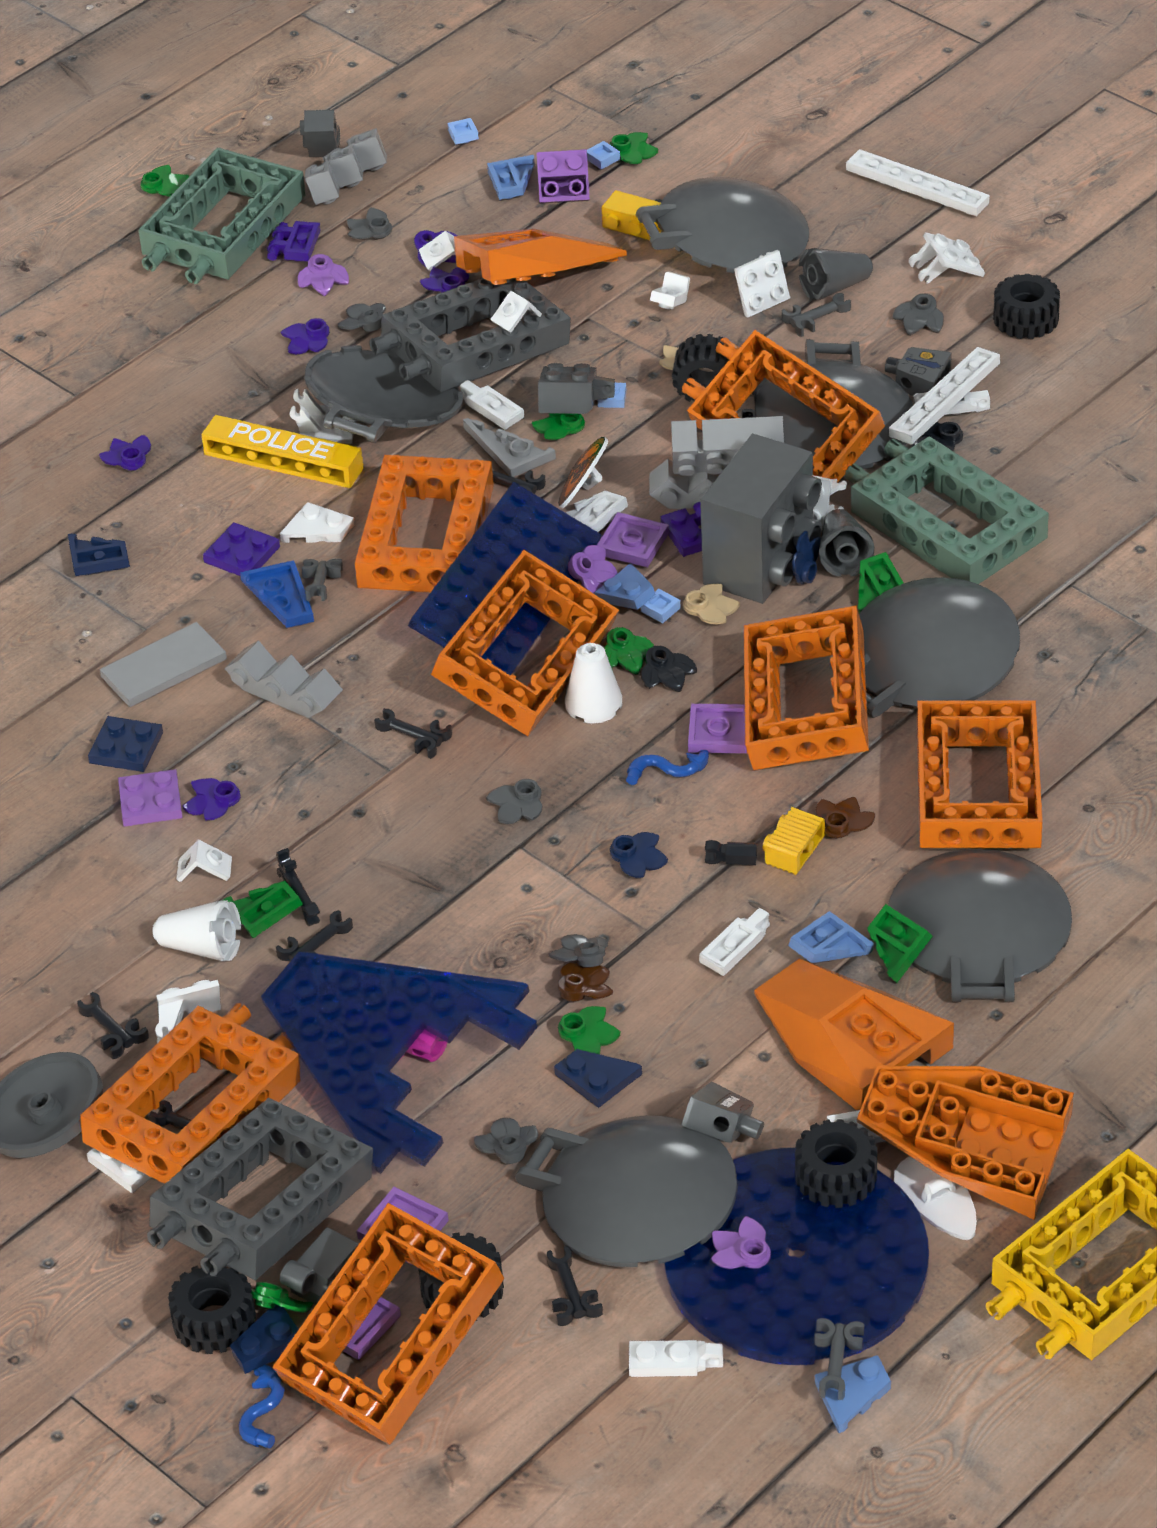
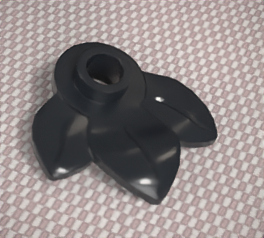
M936 422L912 447L930 436L954 451L955 445L963 440V431L955 422H945L942 424Z
M653 646L646 652V665L641 671V678L649 689L661 682L668 688L681 692L685 682V675L697 673V667L694 661L684 654L672 653L664 646Z

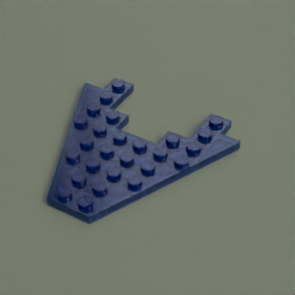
M300 951L261 995L263 1004L294 1050L299 1053L300 1059L356 1140L373 1148L372 1165L380 1174L398 1152L425 1167L444 1144L442 1136L396 1110L411 1092L412 1088L409 1082L393 1074L390 1070L424 1029L450 1044L469 1021L520 1050L538 1028L537 1020L516 1009L530 992L528 984L523 982Z

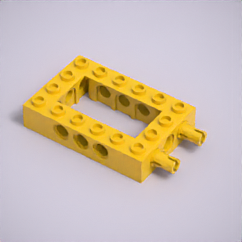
M1130 1149L1125 1150L992 1259L991 1284L1001 1292L986 1303L988 1313L994 1316L998 1312L994 1319L1001 1320L1019 1304L1051 1329L1049 1333L1036 1341V1348L1041 1355L1048 1351L1045 1354L1046 1359L1054 1357L1059 1350L1069 1343L1091 1361L1157 1306V1246L1153 1250L1149 1248L1145 1251V1256L1131 1268L1126 1267L1123 1270V1275L1108 1287L1103 1286L1097 1293L1096 1304L1080 1293V1288L1077 1286L1072 1287L1056 1275L1055 1270L1128 1210L1157 1230V1169Z

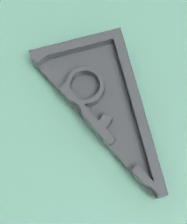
M469 418L463 419L464 429L511 477L556 459L555 450L551 447H548L545 451L534 447L532 440L520 438L502 429L494 432L486 429L483 422Z

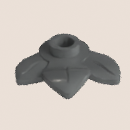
M369 208L365 219H347L348 228L351 230L348 236L354 239H367L370 237L383 239L392 232V224L389 222L387 214L376 208Z
M922 293L916 295L910 302L902 303L896 307L893 313V319L903 320L904 328L909 336L925 326L936 333H939L943 327V313L937 309L936 299L930 294Z
M360 303L351 305L346 309L349 317L337 325L339 328L347 330L363 327L367 332L378 330L381 328V315L386 311V307L382 303H375L371 306Z
M532 779L519 780L515 786L503 785L493 790L486 797L488 802L500 806L498 821L503 824H513L522 817L533 821L541 814L543 808L540 802L542 796L541 788Z
M578 934L566 935L561 938L563 947L551 951L549 957L565 962L578 960L579 965L583 967L598 966L603 963V957L606 954L605 948L608 947V942L601 937L588 939Z
M500 1118L493 1122L491 1133L474 1137V1143L481 1152L495 1153L501 1162L513 1164L524 1158L527 1145L533 1143L538 1138V1130L534 1125L520 1128L518 1122L512 1118Z

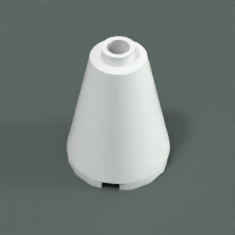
M587 643L577 649L565 696L566 710L574 719H576V716L584 718V722L590 724L602 723L612 719L619 707L620 709L622 707V694L605 649L596 643Z
M220 900L161 915L153 925V937L160 946L219 961H230L236 956L240 946V940H235L236 930H241L240 915L236 905L233 902H227L228 900Z

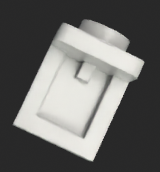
M666 272L663 287L652 290L650 301L659 303L658 306L665 309H674L675 306L686 303L690 278L677 273Z

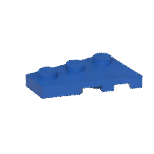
M294 560L240 572L241 581L286 628L314 622L313 612L309 601L306 600L305 589Z

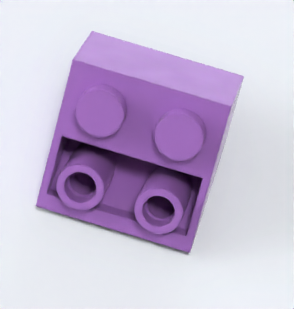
M587 149L537 152L540 203L590 200Z

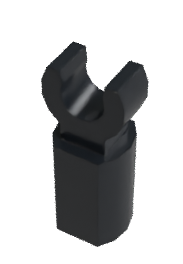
M708 840L705 843V863L718 864L723 861L726 864L756 865L757 843L727 842V844H721L715 840Z

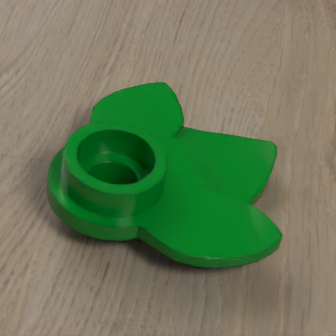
M643 132L615 135L609 144L620 151V158L630 164H640L642 159L652 158L658 153V148L646 143L648 133Z
M163 165L143 175L141 188L150 194L159 193L163 196H171L189 178V175L171 173L170 165Z
M548 413L549 417L532 421L533 428L537 432L544 434L545 439L550 440L561 439L568 434H576L585 427V420L581 414Z
M617 627L610 630L607 634V645L604 649L612 668L620 664L629 672L638 675L646 652L654 644L646 637L635 636L630 630Z
M590 1006L583 1008L579 1013H568L562 1017L558 1024L560 1037L571 1042L575 1050L579 1049L600 1054L601 1046L612 1044L620 1037V1031L616 1027L603 1021L606 1016L605 1007Z
M256 1282L255 1289L251 1291L252 1298L256 1299L255 1304L265 1308H274L276 1304L280 1307L303 1313L309 1311L313 1306V1302L295 1300L288 1296L289 1292L287 1289L268 1282Z

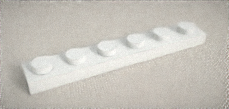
M860 149L846 162L847 171L966 212L967 214L977 216L989 204L990 195Z
M979 347L974 349L889 427V437L913 444L1000 364V354Z

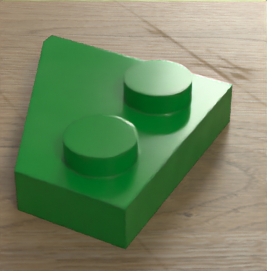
M886 552L860 561L859 614L876 597L904 583Z
M285 881L272 884L267 888L249 891V897L234 901L229 896L223 899L236 905L241 925L252 938H255L303 905L299 896Z
M887 904L883 906L867 927L872 940L876 943L877 952L888 970L887 974L895 983H898L933 937L926 929Z

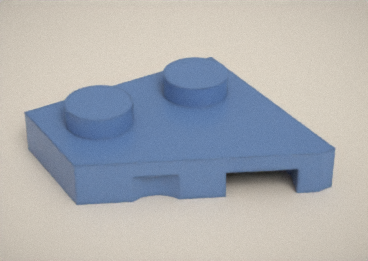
M628 564L613 578L606 580L604 585L594 592L595 595L611 605L637 610L656 595L652 584L632 564Z

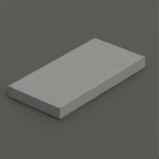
M195 622L101 668L100 674L129 707H132L226 660L227 655L226 651Z

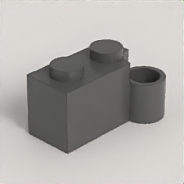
M304 110V120H300V135H303V148L308 149L309 157H324L334 149L339 148L340 127L339 125L337 126L334 110Z
M326 1227L297 1261L290 1260L286 1263L280 1274V1283L289 1287L291 1293L316 1305L359 1243Z

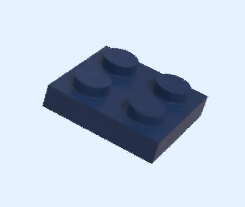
M107 716L88 754L89 764L144 772L163 734L162 724Z

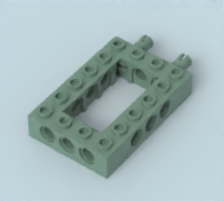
M217 147L139 229L142 254L146 255L142 259L143 267L148 271H155L162 261H167L189 268L185 272V277L190 283L194 281V284H198L207 273L229 280L274 231L279 223L306 196L303 171ZM229 191L251 197L246 207L240 213L237 212L232 222L227 227L224 226L222 228L221 237L210 235L206 231L193 230Z
M930 436L910 449L896 439H891V441L887 442L884 453L894 458L893 460L871 474L857 464L849 466L845 473V478L855 483L851 486V512L950 578L980 584L1048 538L1049 513ZM934 481L933 487L938 493H944L955 500L958 506H964L975 513L978 519H984L991 525L975 536L968 538L908 497L914 493L918 494L923 487Z

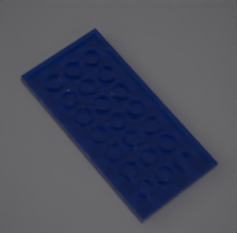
M513 482L410 619L408 626L445 648L523 550H526L578 583L580 580L573 578L568 571L570 558L578 552H583L584 548L589 545H597L603 535ZM525 602L483 654L482 658L485 660L488 658L492 661L491 664L509 675L513 674L552 619Z

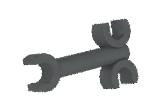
M837 293L833 296L831 302L802 314L801 307L795 304L793 305V313H788L785 309L782 310V321L791 324L795 328L796 334L803 337L804 328L815 332V319L835 311L839 313L850 311L851 300L844 301V294Z
M314 559L303 560L302 577H314L313 584L305 588L306 600L311 601L313 596H321V601H325L327 599V588L324 585L326 575L331 578L341 577V571H343L342 559H331L327 562L322 560L319 563Z
M820 1318L817 1319V1331L827 1333H815V1345L818 1347L831 1345L828 1373L820 1381L819 1395L821 1398H825L826 1391L830 1388H835L838 1390V1400H843L845 1397V1382L841 1378L845 1345L852 1350L862 1349L863 1338L853 1337V1335H864V1323L854 1321L847 1325L841 1323L834 1325L831 1320Z

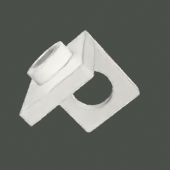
M444 231L419 249L428 270L431 271L433 267H437L449 257L455 255L454 236L447 231Z
M510 291L491 320L511 333L527 310L539 317L542 313L529 301Z
M198 839L179 858L177 881L181 882L196 866L227 881L231 874L232 856ZM190 858V861H189L188 865H187L186 868H185V865H186L188 859Z

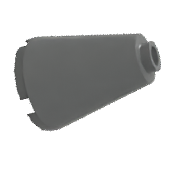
M811 248L806 249L799 260V266H803V274L799 275L802 289L807 297L810 299L815 298V300L824 299L868 279L873 271L871 259L863 253Z
M832 510L824 519L819 547L821 563L828 572L835 576L842 577L841 575L847 574L856 576L860 574V561L874 556L875 547L873 539L846 510Z

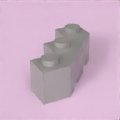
M377 128L351 137L346 141L348 146L342 149H334L323 157L324 163L319 166L313 164L305 170V180L315 205L320 203L326 205L334 202L339 197L341 187L346 186L350 188L358 185L363 180V171L368 169L375 171L387 163V154Z
M668 458L649 473V495L669 509H691L695 503L700 502V499L720 474L711 475L707 472H699L691 476H682L679 473L673 474V461Z
M259 640L244 648L224 668L229 673L232 681L239 685L242 690L307 718L323 711L343 690L325 668L309 675L292 654L277 662Z

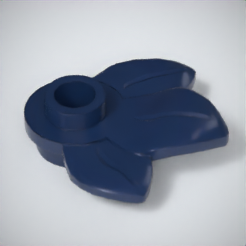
M803 531L799 536L796 545L797 552L792 560L794 577H796V582L802 585L812 583L816 576V560L821 537H816L810 542L808 531Z
M641 832L633 837L621 835L616 837L610 846L611 857L615 861L620 862L621 870L631 877L643 878L646 870H657L668 863V858L655 848L659 841L658 834Z

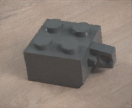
M561 363L548 364L543 366L538 381L539 413L587 414L592 409L594 400L613 398L615 395V379L597 376L596 367H590L589 364L585 363L575 364L574 367H563Z

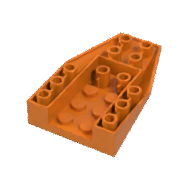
M538 229L454 236L456 266L465 270L466 273L482 271V278L490 281L493 285L505 284L507 279L516 278V281H526L531 279V275L540 274V277L555 276L557 271L589 266L602 261L614 262L618 261V257L627 256L626 250L609 243Z
M800 958L754 990L756 998L794 1060L857 1111L861 1109L877 1066H907L919 1056L931 1065L953 1049V1022L887 992Z
M877 1066L858 1114L857 1122L938 1175L1035 1220L1072 1115L1074 1093L981 1066Z

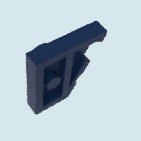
M68 534L75 576L130 567L125 541L105 540L93 536L91 541L77 539L76 534Z
M576 1049L554 1066V1073L599 1108L642 1075V1066L638 1063Z
M275 1304L274 1308H269L230 1345L233 1357L245 1374L278 1359L299 1329L286 1310Z

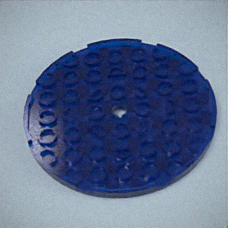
M796 1147L770 1149L748 1154L733 1160L738 1187L736 1200L729 1217L718 1231L738 1232L744 1217L747 1216L754 1219L766 1231L765 1242L770 1247V1260L760 1268L741 1266L728 1269L720 1267L711 1259L718 1252L714 1247L713 1238L711 1237L704 1244L698 1242L684 1250L685 1255L664 1262V1270L670 1286V1293L685 1318L716 1344L721 1342L738 1350V1355L761 1362L781 1365H813L815 1360L830 1358L831 1345L827 1347L815 1345V1333H827L817 1331V1319L820 1318L831 1320L834 1325L837 1323L847 1325L854 1321L864 1323V1335H853V1337L863 1338L862 1349L852 1350L845 1345L843 1359L863 1352L891 1335L905 1321V1316L914 1304L919 1302L928 1276V1237L920 1213L912 1200L891 1178L877 1169L875 1188L872 1193L867 1192V1198L863 1201L857 1199L855 1205L843 1204V1208H835V1205L829 1204V1207L821 1206L820 1201L816 1203L810 1201L809 1195L804 1196L800 1192V1186H797L795 1175ZM829 1162V1163H827V1164H830V1165H842V1164H846V1163H843V1162ZM790 1248L792 1251H805V1254L801 1257L788 1255Z

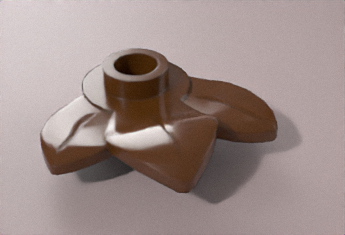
M850 797L836 805L828 800L821 799L816 807V815L825 819V835L832 838H842L852 831L865 830L875 820L874 812H860V806L855 797Z
M577 962L567 963L560 970L561 979L558 982V989L561 997L565 1000L576 1002L584 999L585 996L600 999L612 995L613 990L604 984L609 978V969L602 965L583 967Z

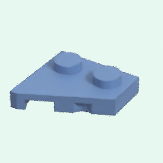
M534 155L487 163L488 174L499 200L512 199L524 195L535 166Z
M829 911L793 935L790 939L789 947L809 962L817 963L868 955L872 953L874 943Z
M878 1355L842 1366L841 1378L845 1382V1397L843 1400H838V1390L835 1388L828 1389L825 1398H822L838 1433L844 1432L848 1428V1422L858 1413L863 1415L875 1400L883 1397L891 1389V1380ZM828 1371L815 1374V1385L818 1391L820 1381L827 1376Z

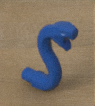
M700 750L699 754L686 753L689 763L683 766L674 765L659 755L640 756L630 763L626 782L630 785H636L638 779L642 776L643 770L650 766L658 767L673 777L693 775L706 767L709 752L707 750Z
M263 1365L254 1370L255 1376H259V1378L252 1383L253 1389L271 1388V1392L267 1398L253 1404L244 1411L239 1422V1434L244 1441L253 1446H263L270 1449L274 1445L275 1436L265 1433L262 1429L255 1428L253 1422L256 1418L273 1410L281 1402L285 1389L284 1383L278 1377L276 1371L268 1365Z

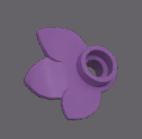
M324 254L312 256L308 260V266L298 274V285L300 288L312 285L322 296H326L330 292L334 283L340 285L349 284V276L346 269L341 265L334 264L332 259Z
M599 545L585 547L583 552L574 554L568 563V571L571 576L581 580L584 588L592 593L602 587L606 580L613 578L617 574L613 564L605 560L606 550Z
M746 1216L741 1221L738 1232L713 1231V1244L718 1252L712 1256V1261L718 1266L728 1269L741 1266L760 1268L766 1265L770 1260L771 1251L765 1242V1229L757 1221Z

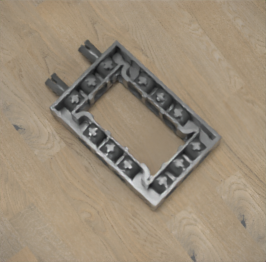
M480 278L471 283L460 285L457 288L438 293L435 296L416 301L413 304L381 315V336L371 338L369 345L372 352H375V355L391 349L406 363L399 366L400 375L405 381L421 375L441 393L459 386L467 380L478 379L569 344L571 317L526 281H516V278L507 279L505 284L493 285L490 281ZM510 291L529 301L542 313L539 317L527 310L511 333L498 326L447 345L438 337L443 334L448 335L452 331L467 325L472 326L473 323L483 319H491Z
M267 1098L150 1196L149 1227L153 1229L147 1233V1239L153 1247L157 1244V1249H162L173 1238L206 1255L201 1259L200 1264L206 1274L210 1272V1276L217 1275L224 1266H228L256 1281L372 1178L373 1148L271 1098ZM269 1151L284 1158L285 1162L289 1164L293 1162L307 1169L250 1219L217 1203L220 1198L224 1199L227 1197L228 1191L240 1181L244 1182L247 1180V1175L255 1168L267 1163Z

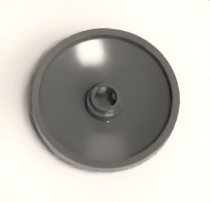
M56 1052L42 1055L20 1065L0 1081L1 1154L14 1158H30L43 1155L68 1143L82 1131L80 1115L103 1094L102 1079L94 1065L87 1058L71 1052Z

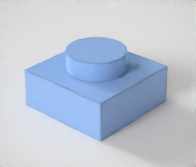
M471 118L447 123L448 132L455 145L479 139L478 130Z
M602 141L587 149V160L602 170L620 160V151Z
M615 382L614 397L598 399V407L624 408L627 392L626 383Z
M657 589L655 591L656 595L641 606V612L664 623L681 608V604L678 598L661 589Z

